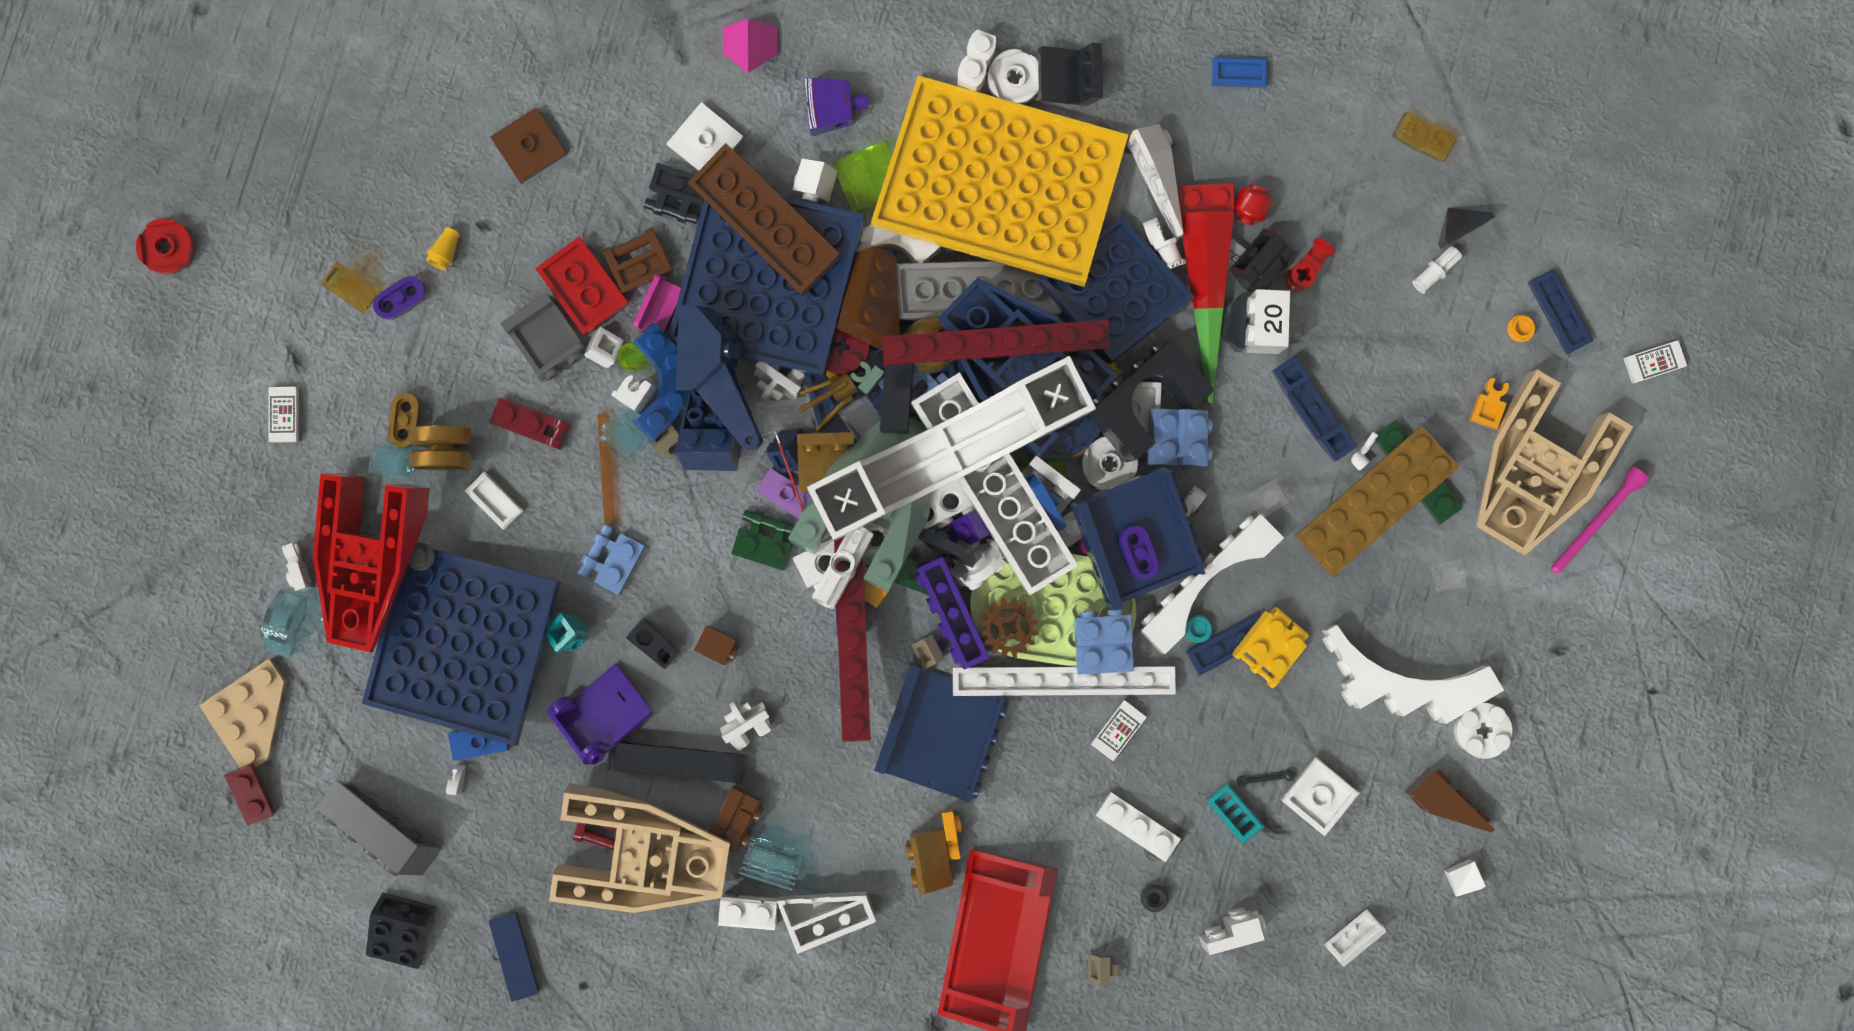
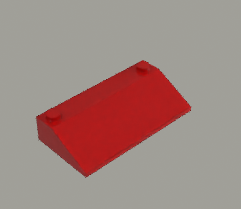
M970 849L937 1015L989 1031H1026L1058 868Z

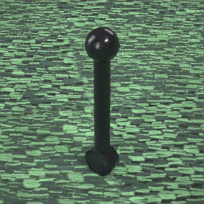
M1287 770L1283 774L1251 778L1239 776L1236 779V783L1240 787H1245L1248 783L1280 779L1291 781L1294 778V773L1291 770Z

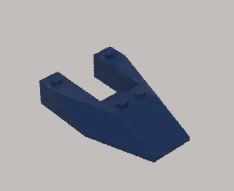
M978 277L938 317L945 332L1064 323L1058 316ZM1094 351L960 360L976 393L982 401L1048 367L1054 360L1058 362L1070 356L1087 392L1092 397H1098L1118 376ZM1053 431L1024 447L1034 456L1039 457L1060 435Z

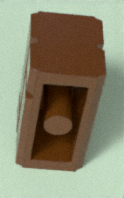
M732 785L709 832L729 841V850L737 852L739 847L745 849L752 833L748 832L752 821L758 823L764 808L760 806L762 799Z

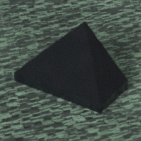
M1447 208L1438 242L1440 249L1495 218L1493 212Z
M1241 293L1223 310L1220 336L1235 352H1241L1245 349L1246 293Z

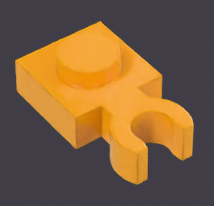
M1490 378L1485 384L1487 395L1479 394L1477 396L1469 421L1496 430L1499 427L1507 404L1499 400L1501 396L1507 393L1509 384L1503 383L1500 391H1496L1493 388L1495 378Z
M952 809L941 811L949 860L960 859L956 834L957 832H962L959 815L953 816Z

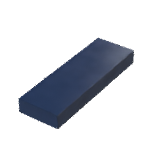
M1555 269L1528 282L1566 355L1593 341Z
M1260 612L1185 651L1198 676L1234 658L1233 651L1261 617Z
M514 912L490 919L488 922L511 1002L539 994L538 983L518 913Z

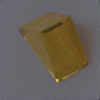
M337 261L320 282L325 288L363 314L380 293Z

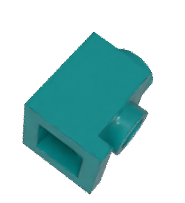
M560 613L550 623L546 638L557 653H560L562 650L573 651L586 641L590 631L580 617Z

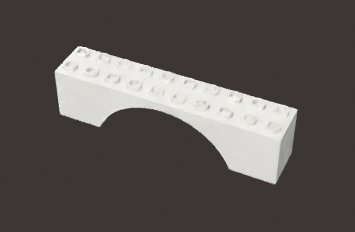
M1070 356L1016 382L953 418L887 450L860 460L808 486L807 489L832 539L837 540L1091 413L1096 407Z

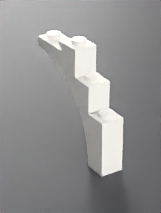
M1331 625L1322 630L1325 635L1322 638L1325 646L1330 652H1335L1340 660L1337 662L1338 668L1345 677L1348 675L1350 678L1341 683L1344 689L1341 694L1349 706L1353 705L1354 708L1361 709L1385 695L1387 698L1384 699V702L1392 714L1396 713L1398 716H1405L1428 702L1429 706L1426 708L1434 721L1438 720L1439 723L1447 724L1504 691L1490 666H1480L1463 675L1445 679L1419 680L1407 678L1385 670L1367 659L1348 641L1337 625Z

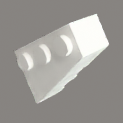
M867 891L779 896L777 899L797 954L877 921V916Z

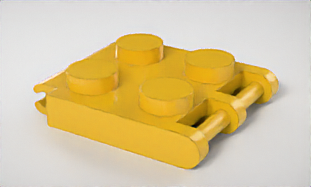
M1274 607L1270 613L1264 611L1233 651V656L1236 659L1241 658L1250 666V670L1254 674L1259 673L1266 679L1267 685L1271 688L1277 686L1305 650L1307 645L1304 642L1309 636L1305 630L1298 624L1291 622L1292 619L1277 607ZM1245 652H1247L1252 658H1254L1255 661L1253 662L1251 659H1249L1245 655ZM1262 667L1267 669L1272 675H1268L1264 670H1262Z

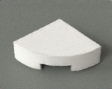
M456 764L453 767L452 780H448L446 794L458 795L463 792L466 765Z

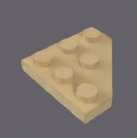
M267 659L199 705L239 768L254 763L255 768H258L272 757L273 739L278 728L282 696L287 685V680L273 659Z

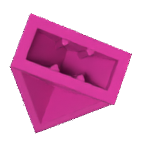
M746 19L723 27V55L747 73L751 72L774 55H778L777 26Z

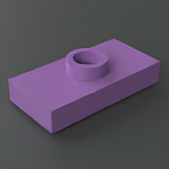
M770 468L755 491L799 519L802 509L792 481ZM796 485L805 508L811 499L810 493H800L799 486Z

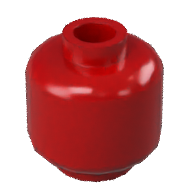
M1252 183L1249 184V187H1241L1234 202V211L1239 214L1238 220L1253 226L1255 221L1264 222L1273 204V198L1269 195L1270 190Z

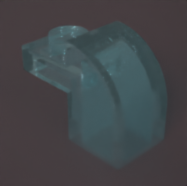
M280 589L273 598L265 613L260 630V636L264 637L265 651L291 658L295 652L296 631L306 618V596Z

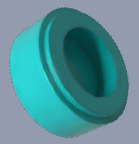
M1195 615L1187 619L1185 636L1188 640L1202 643L1210 638L1212 624L1208 618Z

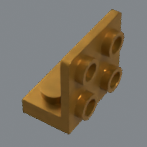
M853 432L797 434L800 493H809L807 487L822 480L829 467L854 445Z

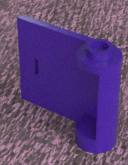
M616 663L574 699L568 696L562 697L551 704L547 710L548 716L585 765H595L602 761L610 749L654 713Z

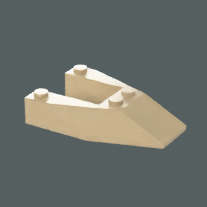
M1538 369L1527 373L1510 403L1493 441L1476 522L1477 528L1522 555L1529 553L1592 498L1633 428L1632 425L1610 412L1599 415L1575 456L1534 432V429L1561 383Z
M568 784L564 792L560 820L617 828L611 871L557 864L552 877L549 901L637 913L722 898L730 846L729 841L651 803L597 787Z

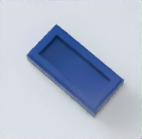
M1213 57L1211 86L1266 88L1267 59Z

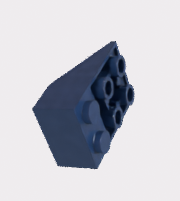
M740 383L744 392V385L743 383ZM688 391L675 451L683 469L737 471L742 446L697 391Z

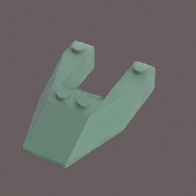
M910 417L909 433H881L879 420L829 467L823 479L860 460L871 457L923 433L927 429L923 423ZM932 492L872 522L888 530V533L864 576L865 582L889 594L928 521ZM812 497L801 513L788 539L792 544L815 555L828 529Z

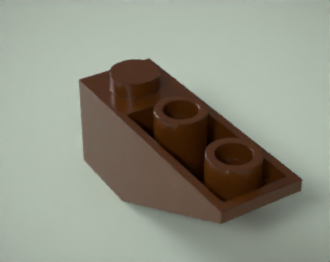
M1427 768L1405 791L1426 813L1491 833L1495 830L1489 824L1491 819L1482 810L1478 809L1475 811L1468 804L1471 799L1460 789L1455 791L1449 785L1451 780L1439 769L1435 772Z

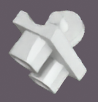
M758 361L755 365L754 375L761 379L757 384V387L764 391L761 399L766 402L770 397H773L780 401L784 395L792 402H795L799 396L805 375L800 371L791 370L787 377L778 372L781 367Z
M735 701L729 703L732 712L724 716L727 723L720 727L725 743L730 742L738 751L750 743L749 738L745 734L746 731L754 727L759 736H764L772 730L768 719L769 715L763 702L752 708L748 702L740 707Z

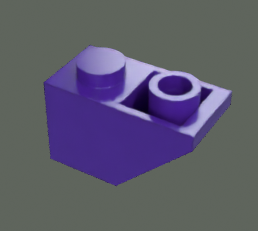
M973 511L939 529L950 537L949 540L956 542L959 539L969 545L991 535L977 511Z

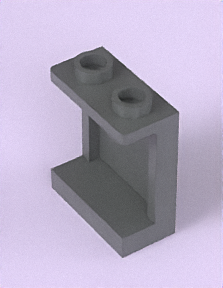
M546 292L500 323L526 358L536 377L541 381L544 379L547 381L552 380L561 373L560 368L568 363L573 365L584 357L582 353L585 352L586 347L551 296Z

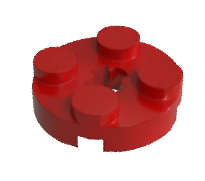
M161 218L149 222L145 226L147 228L136 239L137 256L150 270L163 275H171L180 272L192 264L195 249L193 237L185 226L171 219ZM164 240L171 244V249L167 253L159 250V245H163L162 241Z

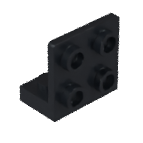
M1092 42L1080 50L1048 46L1039 47V100L1043 102L1089 106L1102 99V44Z
M382 892L370 913L366 955L419 969L422 964L425 933L435 916L436 906Z

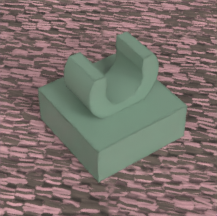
M861 362L860 366L866 370L865 376L858 377L852 373L851 378L856 383H861L858 387L859 390L868 396L883 378L884 372L876 365L871 370L866 362Z

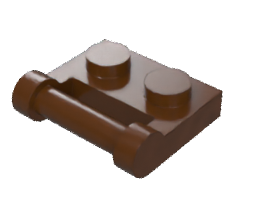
M652 227L645 230V234L613 249L608 247L602 250L623 295L652 282L655 275L663 277L673 272ZM651 243L653 249L618 265L617 258Z

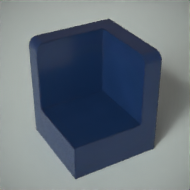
M801 428L783 430L777 434L791 472L798 471L797 434H804ZM775 437L766 454L777 472L785 473L788 470L780 451L779 443Z

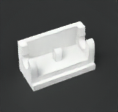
M630 375L625 378L617 392L614 390L611 395L639 414L651 402L657 389L647 381H644L642 384L639 381L635 382L629 389V384L634 379V376Z

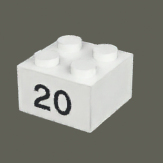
M1256 290L1248 297L1246 306L1247 329L1245 330L1246 353L1279 354L1288 347L1290 291Z

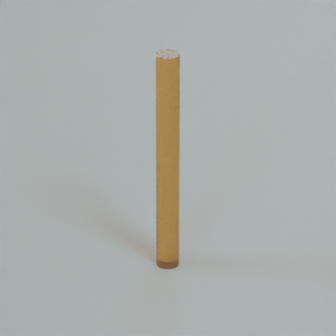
M598 414L604 524H615L608 414Z

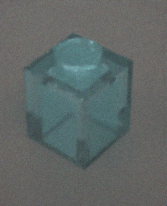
M620 414L616 419L610 417L600 428L604 433L599 439L623 459H626L646 435Z
M373 445L367 473L407 481L408 476H411L414 470L409 468V453Z

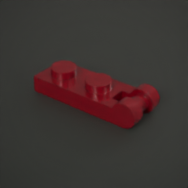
M500 397L489 421L490 424L562 450L564 444L562 439L565 432H569L571 424ZM549 426L555 427L552 437L545 436Z

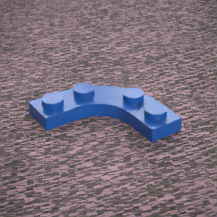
M654 322L633 341L657 371L658 387L656 394L651 402L632 420L650 440H655L680 413L687 397V391L676 390L677 347Z

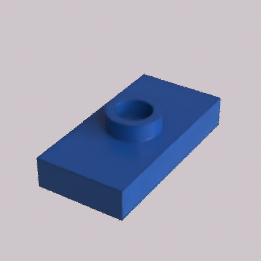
M1034 473L1025 478L1055 529L1059 532L1067 526L1056 508L1059 505V501L1051 490L1047 492L1043 483Z
M459 731L448 734L453 761L509 750V744Z

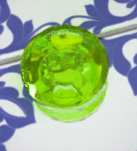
M634 343L622 345L617 352L618 364L627 372L637 373L647 363V357Z

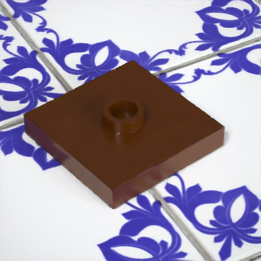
M537 108L532 109L490 136L521 184L567 155Z

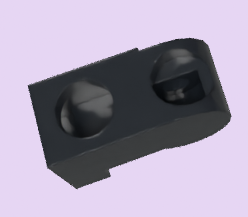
M644 617L626 637L628 641L664 669H667L681 653Z

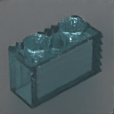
M757 837L756 841L751 839L748 843L739 874L792 891L804 857L798 855L800 850L786 845L783 846V849L772 846L773 841L762 837Z

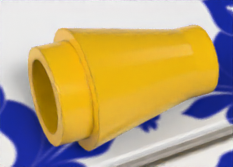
M445 227L443 233L426 252L428 255L426 261L441 270H446L448 265L451 266L460 233L452 228Z

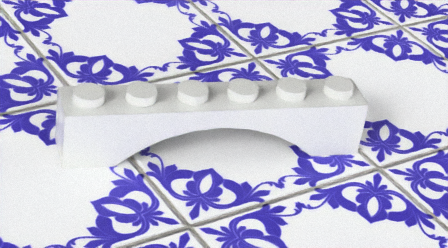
M1261 514L1255 517L1249 515L1239 525L1242 530L1235 537L1232 534L1227 536L1219 544L1222 549L1215 556L1210 553L1205 558L1206 565H1203L1206 574L1201 575L1197 573L1196 575L1192 574L1185 577L1180 582L1182 588L1176 594L1170 592L1160 602L1163 607L1156 614L1151 611L1141 620L1140 623L1143 626L1139 631L1161 654H1166L1185 635L1186 622L1191 606L1199 591L1213 576L1234 563L1265 557L1284 539Z

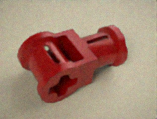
M1316 237L1313 240L1314 245L1295 267L1287 272L1285 282L1291 290L1302 291L1315 281L1316 274L1322 268L1325 260L1329 256L1334 255V248L1324 239ZM1300 272L1304 275L1301 282L1297 279Z

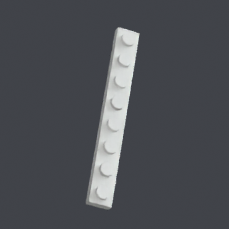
M1077 667L967 668L965 670L963 668H953V696L1176 694L1175 667H1134V671L1084 675H1077Z

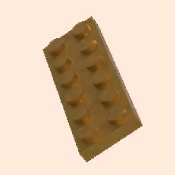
M1420 426L1297 533L1295 537L1330 576L1334 577L1456 471L1459 466L1423 426Z

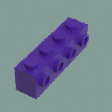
M942 554L916 565L918 572L914 576L920 589L926 587L930 595L926 599L932 614L938 613L942 621L937 625L943 638H950L953 648H950L949 651L955 664L961 662L965 670L989 659V655Z

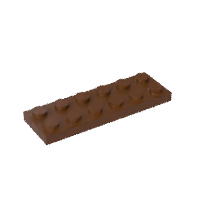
M726 143L688 182L802 296L842 257Z

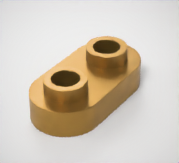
M410 393L397 394L391 402L388 439L394 446L399 448H409L412 446L409 443V428L419 427L421 404L419 399ZM406 403L411 404L409 412H404L403 406ZM403 430H407L408 437L402 440L400 433Z

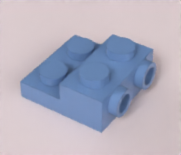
M1149 409V435L1156 443L1148 449V465L1207 466L1208 461L1212 458V447L1208 445V434L1211 433L1213 428V422L1208 417V411Z
M1124 610L1107 611L1108 616L1097 617L1096 612H1081L1080 618L1073 619L1077 675L1134 671L1131 615H1124Z

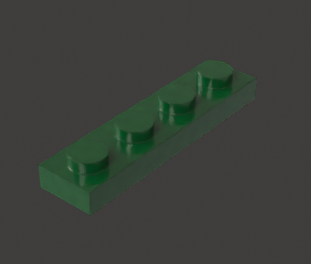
M1395 420L1377 433L1378 437L1375 442L1387 456L1408 437V434L1399 422ZM1444 482L1421 500V503L1438 525H1441L1462 509V506Z

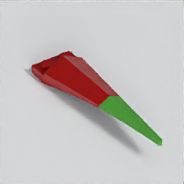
M1234 183L1178 186L1183 227L1182 237L1191 293L1194 295L1192 301L1204 377L1213 388H1215L1235 213ZM1214 391L1208 396V403L1210 405L1213 403Z

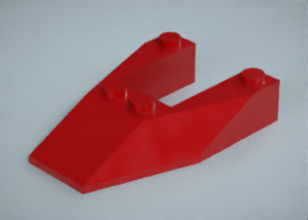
M320 473L313 560L326 642L366 652H374L427 518L430 488L411 484H385L380 539L360 535L365 476L348 473Z

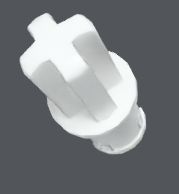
M1449 247L1438 259L1430 261L1428 263L1429 267L1414 279L1412 284L1420 293L1425 294L1440 278L1444 279L1446 277L1445 273L1462 258V254L1457 248Z

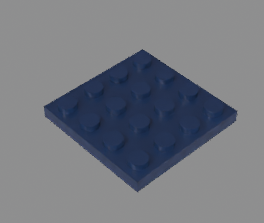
M1120 217L1100 232L1085 287L1048 276L1041 277L1038 282L1072 322L1108 320L1110 349L1098 351L1109 364L1116 361L1189 304L1194 298V295L1123 217Z

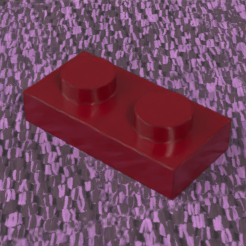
M254 763L225 774L224 777L247 826L274 816L276 812Z

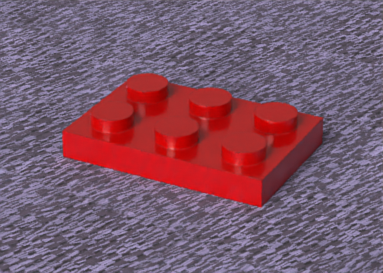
M580 236L535 268L584 336L629 305L628 301Z

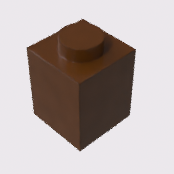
M706 625L694 651L721 665H726L728 661L731 663L734 661L740 648L736 646L737 639Z

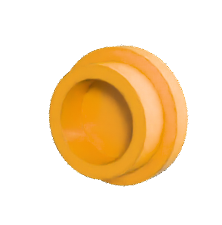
M1517 315L1508 322L1507 333L1516 342H1526L1533 337L1535 324L1530 317Z

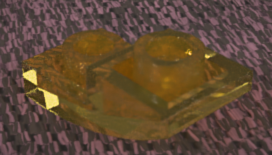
M1405 112L1402 115L1391 136L1406 146L1440 162L1446 161L1457 140V137L1438 125H1429L1410 112Z

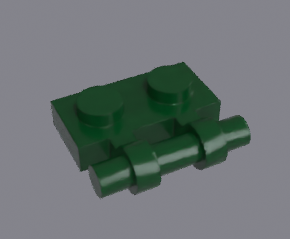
M745 509L742 520L752 523L750 531L739 528L731 554L784 571L792 544L782 540L784 534H791L795 525L788 523L787 519L780 518L777 520L765 516L764 512L758 510L752 512ZM761 526L776 530L774 538L759 534Z

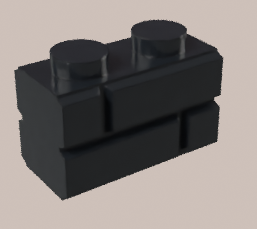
M1263 229L1228 271L1249 292L1254 293L1256 290H1268L1274 277L1288 266L1289 259L1294 255V252L1279 234Z

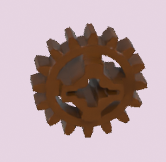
M1001 598L1000 606L992 602L993 610L991 612L988 610L983 611L987 619L979 621V624L985 626V630L980 631L979 635H986L988 638L983 643L984 646L992 644L991 652L994 654L1000 649L1002 650L1001 655L1004 658L1007 652H1011L1014 658L1017 657V650L1019 649L1023 653H1027L1025 645L1027 643L1035 645L1031 637L1032 635H1039V631L1033 629V625H1037L1039 620L1031 619V616L1035 613L1034 609L1027 612L1025 610L1027 603L1023 602L1018 606L1016 598L1011 600V604H1007L1006 599ZM1003 609H1014L1011 616L1002 617L997 614ZM1016 616L1017 618L1013 626L1016 632H1009L1001 639L1005 630L1002 623H1009ZM1023 616L1028 625L1027 633L1021 629L1020 620ZM991 622L998 629V635L995 640L990 630ZM1016 638L1021 641V643L1015 646H1004L1008 639Z

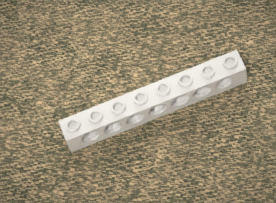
M958 480L932 492L930 508L934 512V517L931 521L926 522L924 529L928 530L936 525L941 529L954 522L952 517L960 513L965 516L976 511ZM946 495L957 497L959 504L955 509L949 510L944 507L942 501ZM872 522L863 526L871 533L874 531L881 532L884 538L888 533V530ZM833 539L820 544L815 555L806 551L793 557L807 588L814 587L816 590L826 571L820 569L819 561L823 556H833ZM869 544L863 555L865 566L872 563L880 546L874 547Z

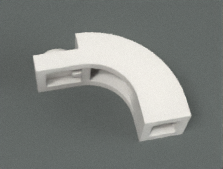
M869 225L863 229L858 251L873 246L880 249H895L906 254L914 263H928L940 252L941 246Z

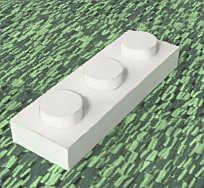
M1112 792L1108 794L1095 814L1164 862L1168 860L1181 840L1178 836Z

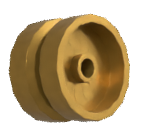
M429 425L409 428V443L416 447L427 448L414 450L409 453L410 469L463 470L472 468V454L466 450L454 449L466 447L472 443L470 428L450 425Z

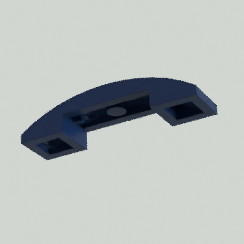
M1296 355L1272 370L1291 406L1333 462H1336L1358 447L1343 424H1339L1310 381V375Z

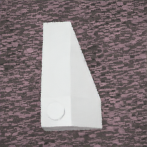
M1160 124L1132 131L1127 146L1173 238L1177 237V240H1179L1183 235L1172 148L1170 146L1172 145V139L1166 129L1162 130Z

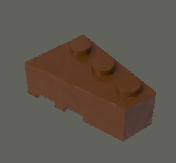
M873 246L857 252L845 292L837 329L880 350L883 349L882 336L900 335L897 265L895 256Z

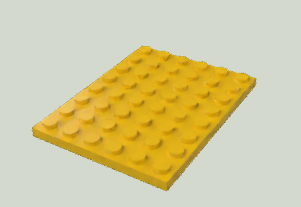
M918 75L871 220V226L1085 287L1128 134Z

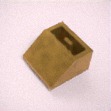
M943 827L910 833V840L906 841L908 861L914 860L915 868H911L913 889L919 888L920 895L953 886Z

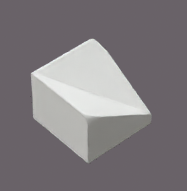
M600 327L593 333L584 356L605 368H609L614 364L624 340Z
M1469 859L1444 870L1456 897L1486 887L1475 861Z

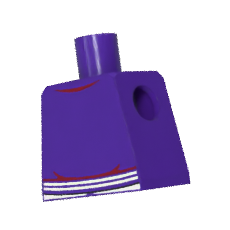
M804 78L811 136L853 125L852 111L868 109L867 93L850 94L849 81Z

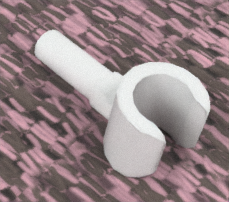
M1372 432L1363 447L1351 457L1352 464L1358 470H1361L1370 462L1364 454L1368 452L1378 437L1374 432Z

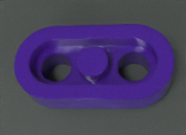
M405 277L379 293L373 301V309L379 317L385 320L396 319L425 299L426 287L416 277ZM412 287H416L417 293L414 296H409V290ZM393 302V309L386 311V304Z
M1126 526L1119 535V543L1129 570L1139 579H1150L1157 573L1159 562L1149 535L1140 526ZM1135 534L1136 541L1130 544L1129 536ZM1145 559L1146 566L1143 569H1139V562Z

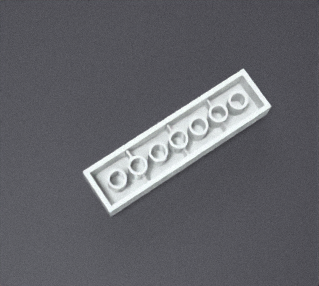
M960 373L911 402L912 407L927 430L979 404ZM1010 454L957 479L1028 595H1032L1078 566Z

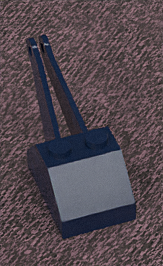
M679 305L676 390L697 391L744 449L757 450L761 447L763 438L735 371V368L738 366V360L742 355L739 337L714 309L697 305ZM750 437L753 438L752 444L749 441Z

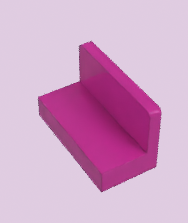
M655 275L633 325L643 332L651 323L655 322L666 333L674 316L681 288L664 281L661 276Z

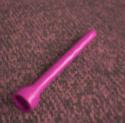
M1634 466L1625 473L1624 484L1551 566V571L1554 574L1562 572L1632 491L1642 489L1649 482V478L1645 473Z

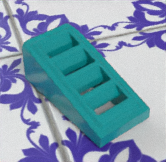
M1228 783L1207 800V803L1243 845L1265 828ZM1230 794L1232 799L1219 808L1216 804ZM1237 803L1240 807L1227 817L1224 813ZM1245 812L1247 816L1234 826L1232 821ZM1250 821L1255 824L1244 834L1239 832Z

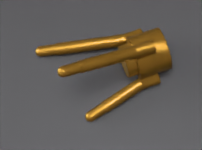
M846 373L840 377L837 374L826 381L799 391L800 395H805L829 386L828 391L799 407V413L810 409L832 395L836 401L842 399L815 428L816 432H820L846 404L854 400L851 395L856 393L857 389Z

